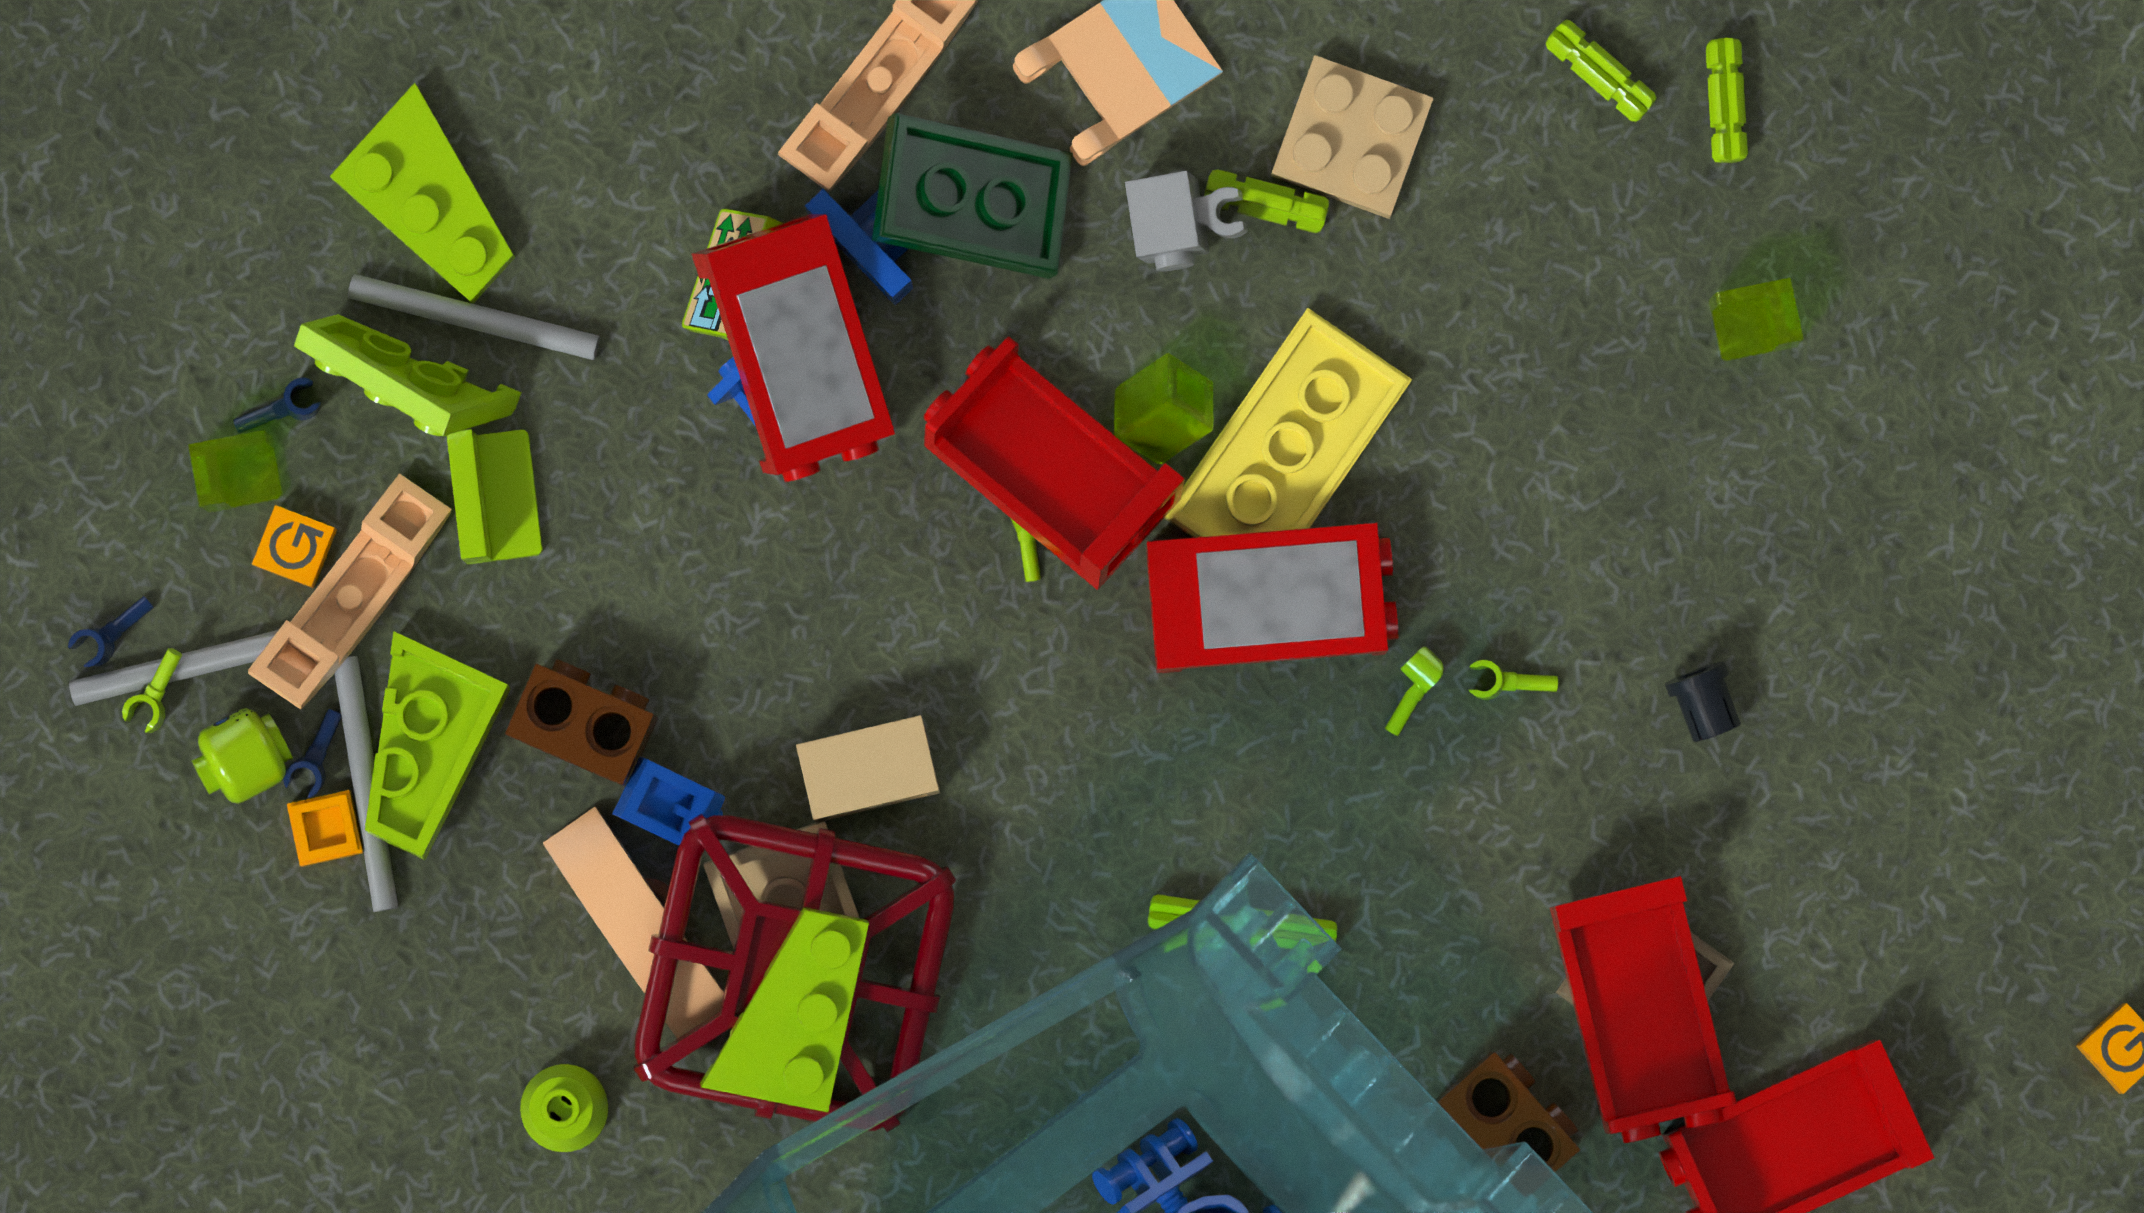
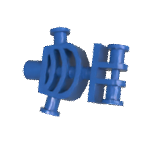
M1179 1118L1168 1123V1131L1157 1137L1154 1134H1149L1141 1139L1140 1148L1143 1153L1139 1156L1132 1149H1126L1118 1154V1164L1109 1170L1100 1167L1092 1173L1096 1189L1112 1205L1121 1201V1192L1130 1186L1138 1195L1125 1204L1117 1213H1140L1155 1202L1161 1204L1164 1213H1249L1240 1200L1230 1195L1203 1196L1194 1201L1187 1202V1198L1183 1196L1179 1186L1201 1173L1213 1160L1206 1151L1180 1168L1174 1157L1182 1152L1187 1155L1192 1154L1197 1150L1198 1144L1192 1130ZM1149 1167H1151V1168L1153 1169V1171L1155 1172V1174H1156L1157 1177L1159 1178V1180H1160L1159 1183L1157 1182V1180L1155 1179V1177L1153 1176V1174H1152V1173L1150 1172V1170L1148 1169ZM1273 1204L1263 1209V1213H1282Z

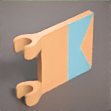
M1103 0L1048 37L1019 52L1013 64V70L1020 81L1028 84L1062 60L1096 109L1102 121L1075 136L1070 147V152L1073 153L1072 156L1081 166L1088 165L1118 142L1223 73L1174 0Z

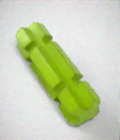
M1567 19L1561 22L1549 35L1546 41L1547 49L1562 62L1566 58L1573 64L1570 69L1607 101L1611 98L1617 101L1618 104L1615 108L1630 121L1637 122L1655 103L1657 98L1655 93L1642 81L1633 82L1629 78L1632 73L1593 40L1589 44L1584 39L1586 33L1575 23Z
M1718 38L1709 41L1706 46L1707 69H1712V74L1707 78L1710 128L1716 129V134H1713V137H1711L1712 158L1715 162L1736 163L1743 161L1748 154L1747 133L1741 130V127L1746 123L1743 73L1738 72V67H1741V64H1743L1742 44L1739 39Z
M1220 169L1212 170L1209 175L1204 196L1224 187L1236 188L1242 192L1243 200L1228 202L1221 208L1228 211L1229 205L1237 206V213L1285 226L1288 220L1297 222V229L1312 233H1319L1324 227L1329 208V200L1324 196L1305 192L1304 197L1295 196L1296 189L1251 177H1246L1245 182L1237 181V174Z

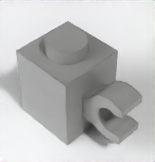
M1188 171L1125 182L1136 257L1147 264L1155 263L1156 271H1173L1191 267L1194 265L1193 256L1209 253L1205 226H1209L1211 230L1225 238H1237L1248 232L1247 224L1243 221L1225 224L1220 218V211L1223 205L1228 202L1243 200L1242 192L1236 188H1220L1209 195L1201 197L1198 178Z

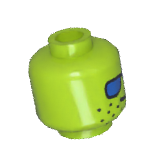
M245 708L208 726L200 732L198 745L202 755L192 760V764L209 795L221 789L229 801L239 804L281 783L286 774L285 762L293 759L271 715L268 713L260 718L255 711Z

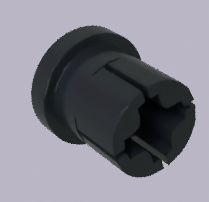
M1724 661L1698 668L1664 684L1669 697L1676 696L1693 742L1718 736L1741 725L1724 677L1729 675Z

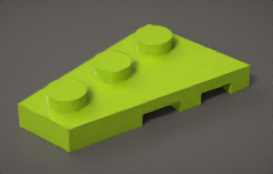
M416 83L408 89L330 175L333 181L472 304L477 301L515 259Z
M339 314L301 324L294 347L314 358L315 365L322 371L335 376L346 377L364 388V394L370 400L385 406H394L412 417L417 428L435 436H448L458 431L511 416L517 407L522 393L503 384H500L495 392H490L468 383L465 380L469 370L449 361L441 365L435 362L410 358L411 348L407 343Z
M393 631L390 652L392 659L388 686L385 688L382 707L384 714L378 753L375 755L365 831L374 837L426 860L511 688L504 682Z
M806 907L802 909L766 970L765 977L745 1011L740 1014L730 1031L728 1040L700 1082L701 1088L823 1112L829 1111L869 925L866 919Z

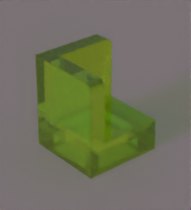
M1791 278L1715 293L1708 301L1719 353L1723 361L1795 348L1804 340Z
M1166 353L1120 384L1115 390L1114 436L1157 464L1166 462L1213 431V382L1170 353Z
M265 430L188 444L199 507L208 513L279 500L283 496L273 437Z

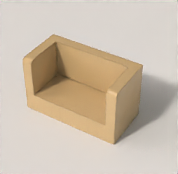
M921 715L796 744L812 817L815 822L940 794L924 721Z

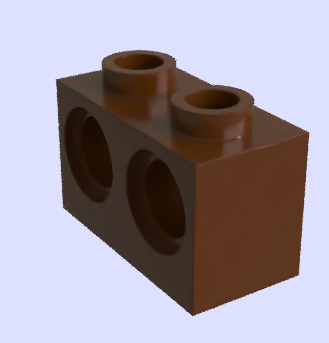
M558 659L555 660L551 670L536 663L505 734L625 787L639 757L642 756L658 720L657 716L645 711L650 699L614 684L610 695L587 685L591 676L590 673ZM554 690L567 692L572 700L570 716L558 725L545 724L539 715L541 699L547 693ZM613 715L623 716L631 726L629 741L618 750L603 749L597 739L599 725L607 717Z
M1489 1052L1439 1096L1433 1104L1515 1198L1523 1201L1580 1151L1579 1147L1571 1139L1579 1130L1554 1102L1544 1109L1528 1090L1536 1083L1535 1079L1511 1053L1502 1060L1495 1052ZM1492 1078L1503 1085L1507 1100L1501 1112L1487 1117L1475 1109L1472 1102V1093L1480 1081ZM1530 1127L1542 1130L1549 1141L1547 1156L1543 1161L1535 1165L1523 1163L1515 1151V1142L1518 1135Z

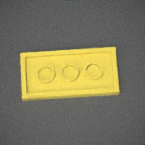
M1307 308L1183 486L1181 500L1165 516V519L1193 538L1310 528L1405 392L1412 379Z

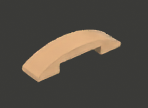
M896 0L893 4V11L821 104L816 103L779 150L778 155L826 191L830 192L886 128L888 117L900 110L946 49L979 0Z
M399 473L362 521L359 534L292 621L286 620L248 669V674L301 710L332 677L374 625L450 516L452 509Z
M595 806L547 839L543 844L598 928L645 993L654 956L653 953L648 951L651 935L659 934L664 906ZM679 960L665 1021L676 1038H679L715 1015L721 1009L724 991L706 965Z

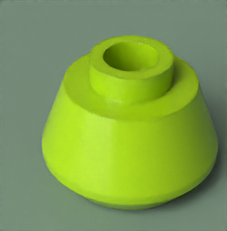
M570 1064L554 1065L540 1071L526 1086L521 1099V1118L527 1133L539 1145L556 1152H572L586 1147L599 1136L608 1117V1099L600 1081L586 1069ZM562 1097H567L571 1101L572 1105H569L565 1101H563ZM551 1112H554L558 1116H560L561 1120H555L551 1116Z

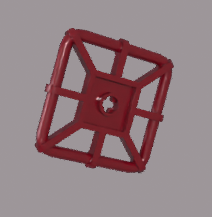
M702 813L690 820L688 823L691 828L684 834L677 850L659 934L651 935L648 949L654 956L635 1036V1058L637 1063L633 1066L641 1082L649 1080L653 1085L669 1092L755 1109V1116L771 1119L774 1113L856 1131H877L884 1128L887 1133L899 1126L901 1123L898 1118L905 1112L912 1096L930 1013H937L941 998L940 995L935 994L954 911V889L952 885L956 882V878L949 867L941 868L937 863L922 856L835 838V831L819 828L816 834L732 815H713L705 818ZM719 840L810 858L811 865L801 908L756 899ZM705 850L743 908L734 951L684 941L701 860ZM830 863L918 882L916 886L864 918L869 922L840 1060L869 1106L831 1099L829 1111L823 1112L701 1088L700 1082L706 1073L672 1066L729 1028H733L740 1014L745 1011L761 984L766 970L804 907L820 909ZM929 901L910 988L862 979L871 937ZM679 960L729 970L720 1011L665 1047L660 1048ZM857 997L905 1007L885 1096L882 1095L848 1042Z

